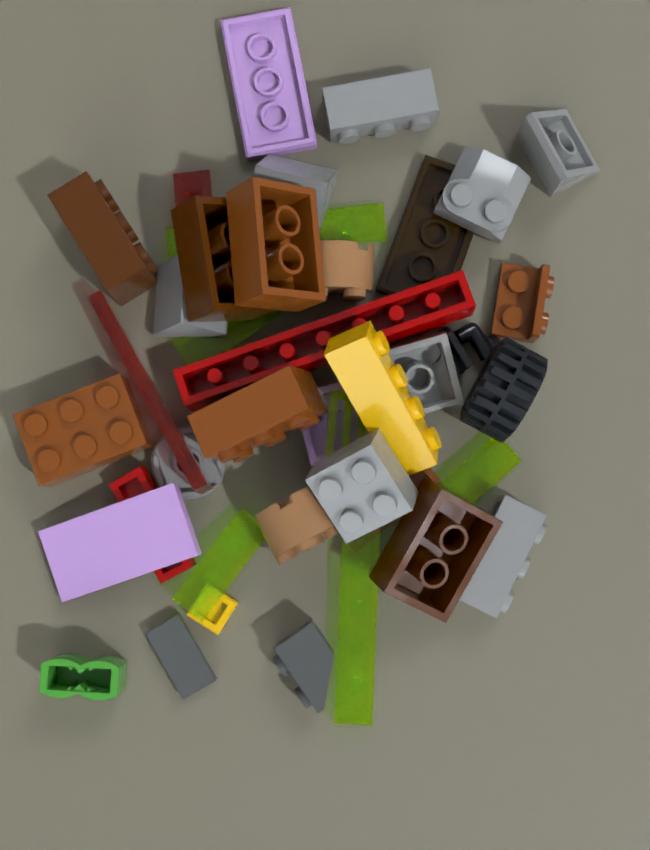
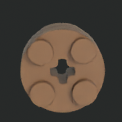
M320 240L326 300H328V294H343L344 301H365L366 293L373 292L374 245L367 243L366 250H360L359 242Z
M309 486L289 495V498L280 503H274L254 516L279 565L299 555L298 552L307 551L324 542L322 534L326 539H329L339 533Z

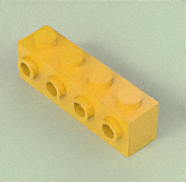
M368 321L330 338L324 356L368 433L379 428L408 476L437 465L438 450L442 447L441 440L434 427L429 428L424 420L425 412L420 399L416 395L412 397L407 389L408 381L402 366L399 363L394 365L389 356L390 347L382 331L376 332L371 321Z

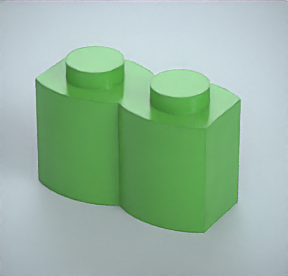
M75 653L57 655L41 663L39 692L53 698H68L79 694L91 700L112 699L126 689L128 662L120 657L111 655L98 656L91 660Z

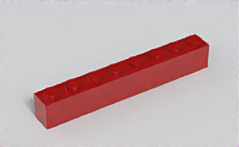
M461 270L174 369L173 373L184 406L194 412L289 365L306 371H313L329 365L324 356L328 340L365 322L371 321L376 332L382 331L388 343L391 344L473 316L476 304L464 271Z

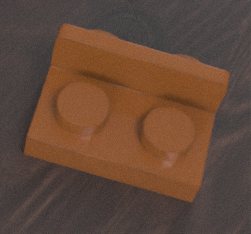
M504 262L500 265L490 337L502 339L508 337L514 341L534 343L540 334H545L549 320V313L543 312L545 298L550 299L554 287V277L549 276L550 265L542 264L540 268Z

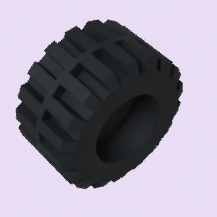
M508 337L498 342L464 402L460 421L499 442L505 441L517 429L534 401L545 378L548 359Z

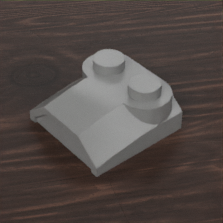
M465 146L433 213L500 244L513 220V216L531 177L518 165L484 149Z
M445 331L426 333L389 344V356L394 365L399 363L402 366L408 381L406 387L412 397L416 395L420 399L425 414L454 405H464L456 367Z

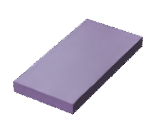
M291 7L220 20L247 161L264 159L268 154L280 156L317 149V139Z
M177 482L38 531L62 602L202 554Z

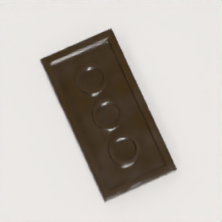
M425 154L378 281L376 292L389 296L461 271L474 232L433 213L456 165Z

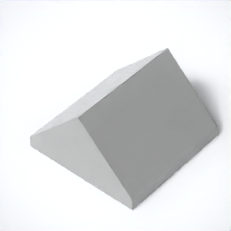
M567 109L531 112L525 116L516 136L550 197L600 171Z
M268 154L255 166L254 177L314 188L316 190L319 232L321 231L339 174L338 170Z
M178 255L157 265L153 336L227 337L228 321L188 322Z

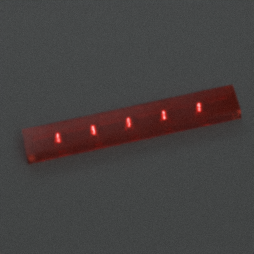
M101 290L90 295L89 301L193 490L202 495L213 489L109 300Z

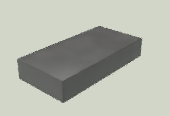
M180 613L146 633L147 638L183 700L216 681L217 677Z

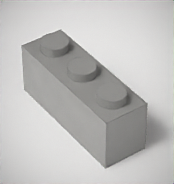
M431 68L322 88V103L330 143L339 141L340 144H351L359 141L360 137L374 135L376 138H385L395 134L398 130L409 128L414 132L423 131L430 128L432 124H436L439 113Z
M507 495L499 496L491 512V515L503 521L459 599L496 619L500 612L505 614L514 598V593L510 592L516 578L521 580L526 574L531 562L527 555L533 544L539 545L547 529V525L543 524L547 515Z

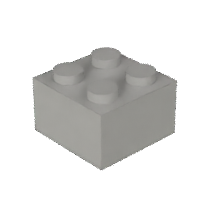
M379 428L315 462L305 478L306 483L346 544L413 511L419 493Z

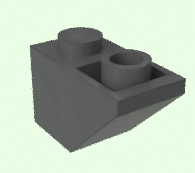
M311 619L275 645L274 650L277 655L273 657V660L285 677L291 674L299 686L294 690L306 708L312 705L316 712L319 713L325 707L334 650L313 619Z

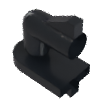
M473 322L462 326L454 332L448 327L438 330V332L445 331L447 333L457 375L465 372L473 365L462 345L469 342L480 361H483L490 356L498 342L485 335L481 328Z

